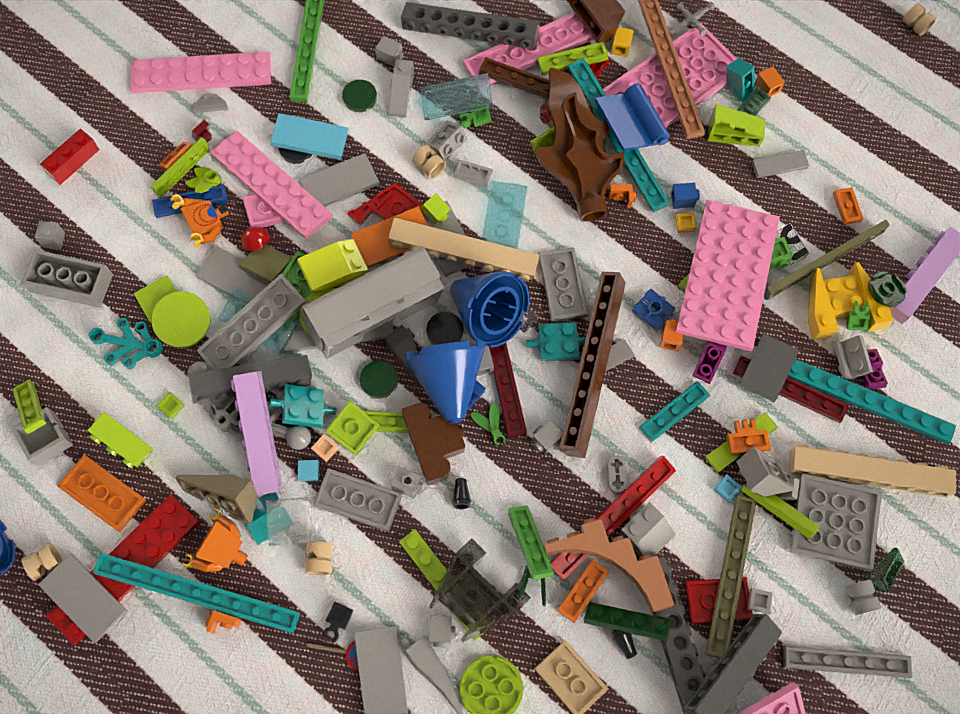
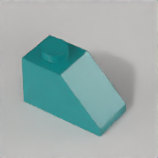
M737 58L726 67V81L741 102H744L755 92L754 66Z

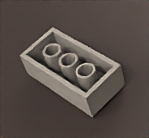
M34 249L20 283L31 293L101 308L113 274L103 264Z

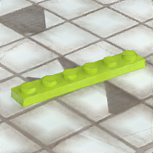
M415 529L399 541L474 641L491 628Z

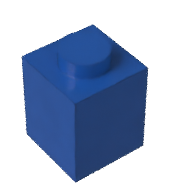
M695 182L673 184L670 192L673 209L695 207L697 200L700 198L699 189H696Z

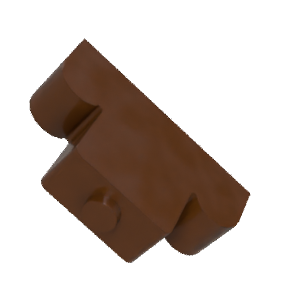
M567 0L597 43L611 41L619 27L620 21L626 13L618 0Z
M416 403L402 408V415L406 427H408V432L427 485L429 486L447 479L450 474V463L447 458L465 452L463 440L465 433L462 425L458 426L457 423L450 424L449 421L444 420L442 415L430 419V408L425 403Z

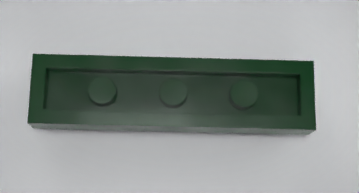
M589 602L584 616V623L667 642L672 619Z

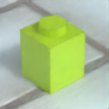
M435 193L420 207V210L435 225L438 221L442 223L449 217L447 213L451 208Z

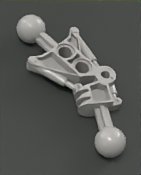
M198 361L189 367L188 374L209 371L212 368L208 363ZM237 396L230 397L224 401L212 400L203 405V410L209 412L210 418L218 429L223 432L232 433L241 442L244 440V434L234 430V427L239 428V420L241 419L240 412L235 410ZM267 401L273 435L286 439L287 444L292 449L301 450L307 447L311 440L308 428L302 425L288 428L276 424V420L282 413L281 408L269 406V401Z

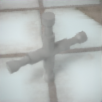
M710 2L707 7L700 9L693 15L684 8L682 3H679L676 8L682 12L686 19L679 23L677 27L669 30L670 36L672 37L677 31L684 29L690 24L699 30L701 36L706 35L707 30L701 27L697 19L702 17L707 11L714 9V3Z

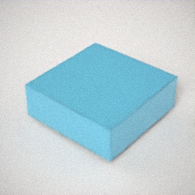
M298 461V481H319V461Z
M726 474L714 488V491L730 503L742 486Z

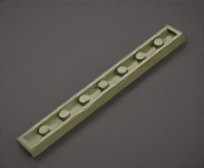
M885 219L769 286L764 293L765 300L771 299L809 277L817 268L821 270L883 234L890 223Z
M736 495L705 652L706 656L721 659L730 647L756 507L755 500L741 495Z

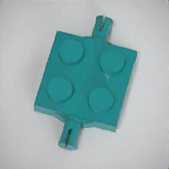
M576 322L539 324L538 339L526 340L527 348L538 347L541 361L579 360V347L585 344L586 337H579Z
M285 384L283 387V398H270L269 406L281 408L283 414L282 423L321 428L323 426L324 413L336 414V407L325 406L323 401L324 390Z

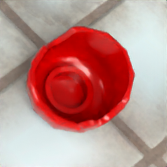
M255 226L246 229L241 237L242 248L251 251L262 250L266 242L267 244L270 243L269 232L262 227Z

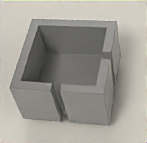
M48 407L42 409L46 424L30 434L24 431L22 422L11 427L27 460L36 466L73 446L57 414Z

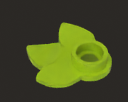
M199 167L194 168L196 177L186 181L185 184L189 188L195 189L196 193H203L211 187L219 185L222 178L215 170Z

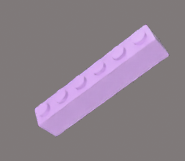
M950 227L946 232L942 230L935 238L938 242L936 244L932 243L925 251L928 253L927 256H922L915 264L918 266L917 269H912L907 274L906 278L908 280L906 283L903 282L906 287L905 300L898 306L890 307L892 317L902 325L912 316L960 253V233L954 228Z
M257 371L235 375L231 381V386L237 396L235 407L237 412H240L239 429L244 434L242 445L244 451H247L246 467L251 472L252 479L250 480L254 484L257 495L279 492L283 487L262 373Z

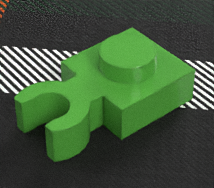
M487 104L471 109L470 114L462 113L459 115L463 128H467L473 123L477 127L492 122Z
M855 301L853 303L854 311H849L847 330H867L870 320L869 303L865 301V305L859 307L858 301Z

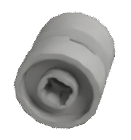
M872 580L845 586L848 597L854 600L851 606L855 615L882 609L878 597L873 596L875 588Z

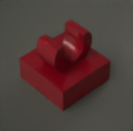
M204 119L192 130L191 137L196 141L202 137L208 143L212 139V134L209 132L210 124Z

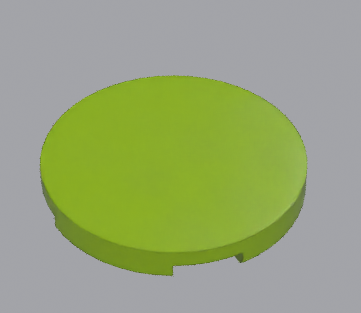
M184 291L173 292L164 296L156 304L152 313V327L157 337L163 343L177 348H188L199 343L206 336L211 321L210 311L205 302L197 295Z
M484 656L476 659L466 668L460 681V696L463 705L470 714H513L519 707L523 697V682L518 669L510 661L500 656Z

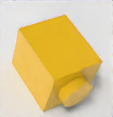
M618 27L611 54L628 58L634 30Z

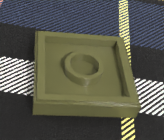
M265 244L262 250L252 251L239 264V268L270 284L283 273L292 258Z

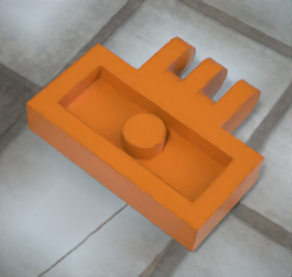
M747 419L742 420V428L739 420H735V433L726 436L730 455L745 454L753 446L762 452L769 451L771 446L767 430L757 431L755 419L749 420L750 427L748 426Z

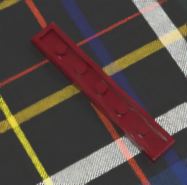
M507 344L489 347L494 365L493 375L507 437L527 435Z
M741 355L732 374L742 378L750 359ZM789 377L786 378L779 393L780 396L838 423L843 421L849 406Z

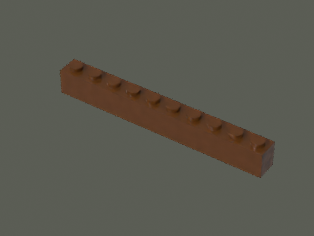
M602 271L560 444V449L566 456L586 458L626 284L620 272Z

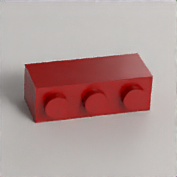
M80 128L42 161L40 165L48 176L61 185L100 149L93 138Z

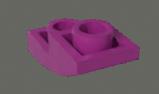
M867 349L873 372L862 376L866 388H886L888 382L882 371L883 361L877 349Z

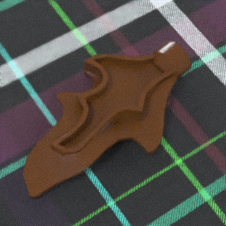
M551 67L548 71L550 84L548 105L556 137L552 146H537L535 154L540 165L569 189L577 203L576 207L580 221L598 220L608 214L604 195L608 184L622 169L624 151L616 155H609L604 152L603 141L610 130L607 122L600 121L592 115L582 89L568 73Z

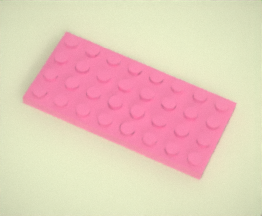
M693 27L673 41L695 106L728 84L726 81V67L737 58L708 30L706 35L701 36L699 30ZM656 53L603 88L606 96L624 94L628 87L640 83L665 127L679 119Z
M706 200L675 333L747 351L753 350L780 216Z

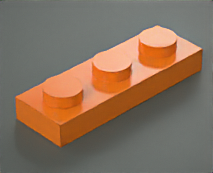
M592 559L557 611L575 623L610 571Z

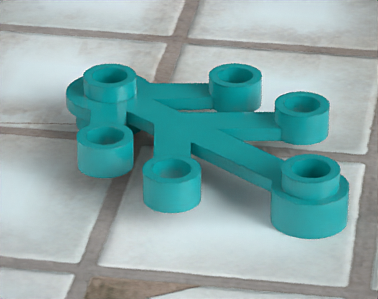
M120 318L117 321V326L123 331L126 338L106 335L101 328H94L89 332V339L94 344L99 345L105 342L123 346L104 356V360L108 365H115L118 358L134 349H139L141 351L133 356L125 357L122 361L127 369H133L136 366V362L147 356L155 358L163 351L162 343L157 339L151 338L148 333V326L142 321L135 324V330L141 334L145 342L137 341L126 318ZM99 335H102L100 339L96 340ZM110 357H114L112 361H108ZM129 360H132L130 365H126Z

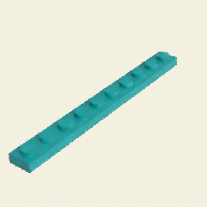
M582 58L568 65L571 75L582 89L597 119L606 121L594 100L596 97H603L606 94L585 59ZM610 129L607 136L617 153L623 152ZM639 150L624 151V165L651 211L654 213L668 206L669 200Z
M795 359L787 376L815 390L943 443L949 444L952 441L956 428L955 424Z
M100 553L93 570L94 574L293 634L301 614L290 609Z

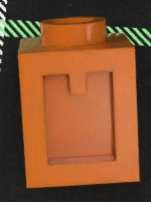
M610 184L608 198L616 201L626 199L627 208H631L632 203L636 200V192L633 191L632 184Z
M213 610V613L206 620V631L215 633L219 622L220 627L230 630L232 626L239 628L242 619Z

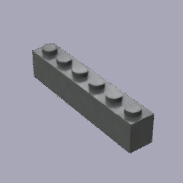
M303 355L188 374L193 404H206L212 400L224 401L230 397H236V392H233L231 386L233 376L257 371L262 373L265 393L277 389L283 391L285 384L305 387L311 384L312 379L308 356Z
M753 614L683 708L687 714H724L731 708L733 700L743 691L746 682L754 676L759 664L767 658V653L778 643V638L783 633L767 614Z

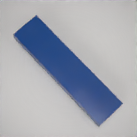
M224 184L211 187L203 193L190 191L178 194L182 198L209 200L212 206L228 203ZM172 196L152 200L156 218L182 213L180 209L182 207L181 205L178 209L172 207L173 203L176 202L170 201Z

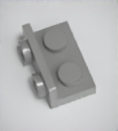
M446 120L424 145L430 146L446 161L464 143L467 137L461 125Z
M858 335L845 341L836 340L833 342L834 354L839 361L838 369L843 377L854 379L873 372L863 336Z

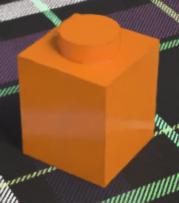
M771 67L761 70L757 74L754 84L765 99L779 93L785 81L776 69Z
M666 320L662 331L660 348L677 352L680 349L683 334L675 333L678 320Z

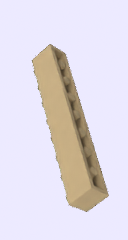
M395 217L388 238V244L397 249H402L403 247L413 251L423 246L429 257L446 258V261L451 263L462 262L467 267H481L486 272L507 271L519 276L523 281L533 280L539 259L538 254Z
M799 444L790 450L788 474L801 475L804 473L834 481L945 498L956 494V470L948 469L947 466L931 467L927 463L919 462L912 464L902 459L892 461L883 456L872 458L863 453L856 455L848 454V451L844 450L833 452L824 447L813 449L804 444Z

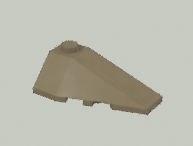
M177 475L175 477L183 491L201 501L207 499L215 509L220 510L222 507L230 512V517L249 525L251 524L257 492L249 478H241L236 475Z

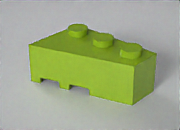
M719 104L715 105L708 123L707 141L754 147L761 146L765 138V119Z
M105 412L87 430L91 433L89 437L98 444L102 441L108 446L106 448L108 452L114 456L117 454L124 458L122 462L131 469L133 466L139 468L153 451L151 446Z

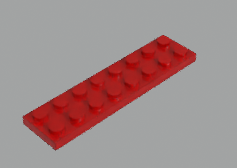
M170 494L108 555L154 568L200 522ZM93 570L90 572L119 602L135 587L134 585L94 574ZM58 605L45 615L73 645H76L86 636Z

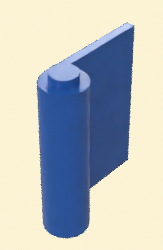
M640 83L628 87L624 94L596 97L594 99L622 151L655 145L662 146L668 142L670 134Z

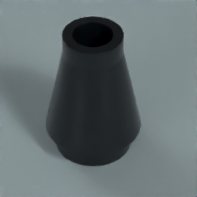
M465 478L455 480L451 501L455 509L462 510L470 507L471 498L467 479Z
M617 630L611 632L613 636L611 639L622 651L626 659H630L638 654L632 634Z

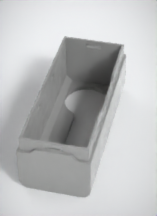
M421 246L301 306V318L318 350H321L325 358L328 359L364 340L363 335L397 317L403 320L438 302L445 288L440 281L441 276L425 248Z

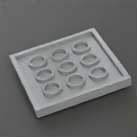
M802 473L799 478L800 485L795 509L819 525L820 529L811 539H808L793 528L789 552L873 571L882 491Z

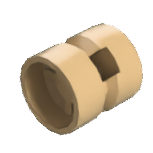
M917 3L906 13L902 22L907 26H913V31L922 36L931 28L937 18L930 12L925 13L926 9Z
M428 145L418 149L412 158V162L419 169H422V172L429 179H434L440 175L446 166V162L439 155H436V152Z
M310 542L306 544L308 560L305 561V574H332V561L329 558L333 554V544L326 542Z
M51 543L39 548L38 553L32 552L22 558V565L33 581L47 575V571L52 572L62 562L58 550Z

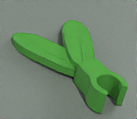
M496 402L490 406L489 419L480 413H471L473 421L491 433L496 447H498L497 439H502L503 444H505V437L498 429L500 408Z

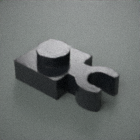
M334 601L325 620L330 623V626L324 629L322 637L326 638L329 632H334L332 641L336 642L339 639V628L346 629L354 610Z

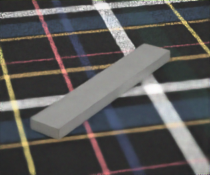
M392 320L364 334V340L361 342L384 339L385 336L394 331ZM304 330L279 333L281 353L317 348L313 339Z
M783 646V668L912 678L911 656Z

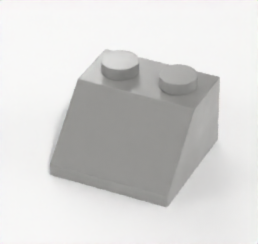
M754 446L736 461L740 468L739 472L746 479V486L752 493H758L765 497L790 492L794 489L779 461Z
M650 502L618 533L624 538H630L633 549L640 557L651 554L654 557L676 535L665 516Z

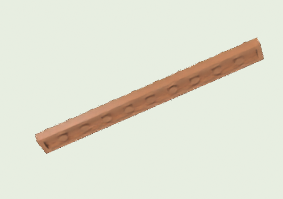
M638 0L685 137L690 139L704 136L705 131L658 0Z

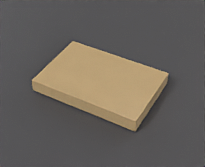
M566 640L534 668L572 714H583L608 690L607 686Z

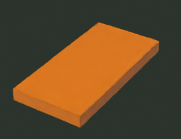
M419 206L351 233V237L354 239L367 268L410 250L403 247L402 249L392 247L391 244H388V238L394 217L427 226Z
M85 454L58 484L60 489L119 533L146 501V499Z

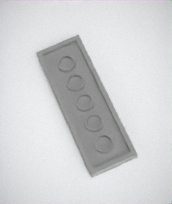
M281 273L198 348L197 352L211 366L212 370L237 366L293 316L301 306L305 305L307 301L285 275Z

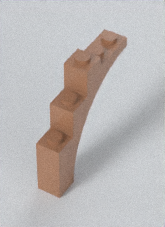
M596 518L585 520L584 524L581 525L582 534H579L578 531L567 534L565 539L559 540V537L547 540V544H544L547 556L558 553H581L609 562L624 572L636 584L645 597L651 613L674 606L658 555L652 557L651 554L639 557L640 561H637L629 537L618 536L611 539L612 542L609 543L602 519L596 520Z

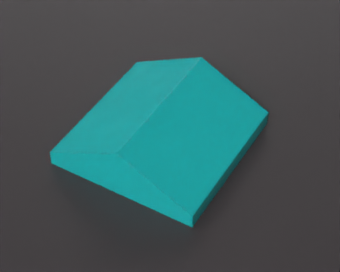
M273 492L256 500L253 520L250 525L245 524L256 543L260 545L294 523L277 493Z

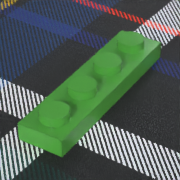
M528 505L509 508L508 515L532 580L552 577L554 571Z

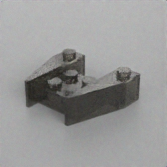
M473 538L457 551L429 605V608L432 609L442 600L469 628L461 638L462 642L511 620L531 599L525 591L522 599H518L521 587L517 583L501 596L479 574L475 567L483 560L486 552Z

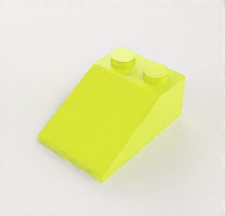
M354 239L335 242L297 259L311 292L345 285L365 275L368 271Z

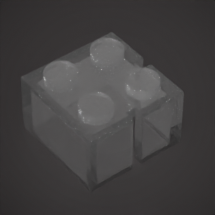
M307 497L266 501L269 546L288 544L287 536H291L292 544L311 542L309 501Z

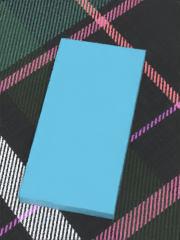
M278 113L270 143L271 146L342 160L349 128Z

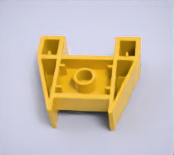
M856 262L848 271L849 276L823 280L821 270L817 268L810 277L808 326L813 340L831 338L838 330L835 319L848 317L849 311H854L853 303L855 301H858L859 307L864 306L865 301L869 303L870 320L867 332L886 329L894 321L890 307L879 304L871 296L868 290L870 277L859 262Z

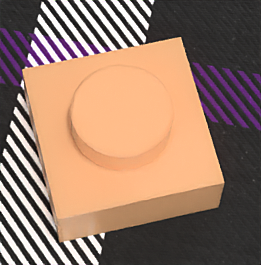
M325 434L311 447L312 451L325 462L340 448L339 445Z

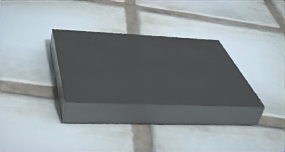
M763 334L739 386L775 402L799 350Z

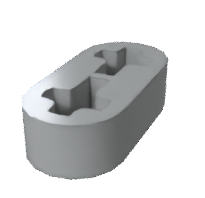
M616 455L612 456L608 461V486L612 493L621 494L627 487L626 463L621 456ZM614 461L622 464V466H619L618 473H615V467L611 466V464H614ZM616 477H619V483L623 484L620 489H616V486L612 485L615 483Z

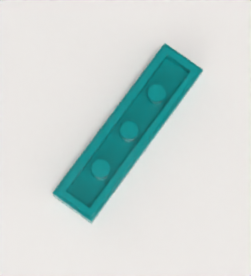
M696 381L643 423L639 429L652 443L709 398L710 394Z

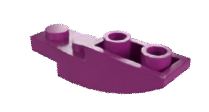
M707 341L692 376L710 384L724 356L727 345Z

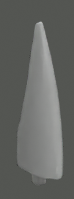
M425 636L414 644L407 637L401 640L400 643L406 650L403 654L413 667L441 692L458 714H463L453 684L442 662Z

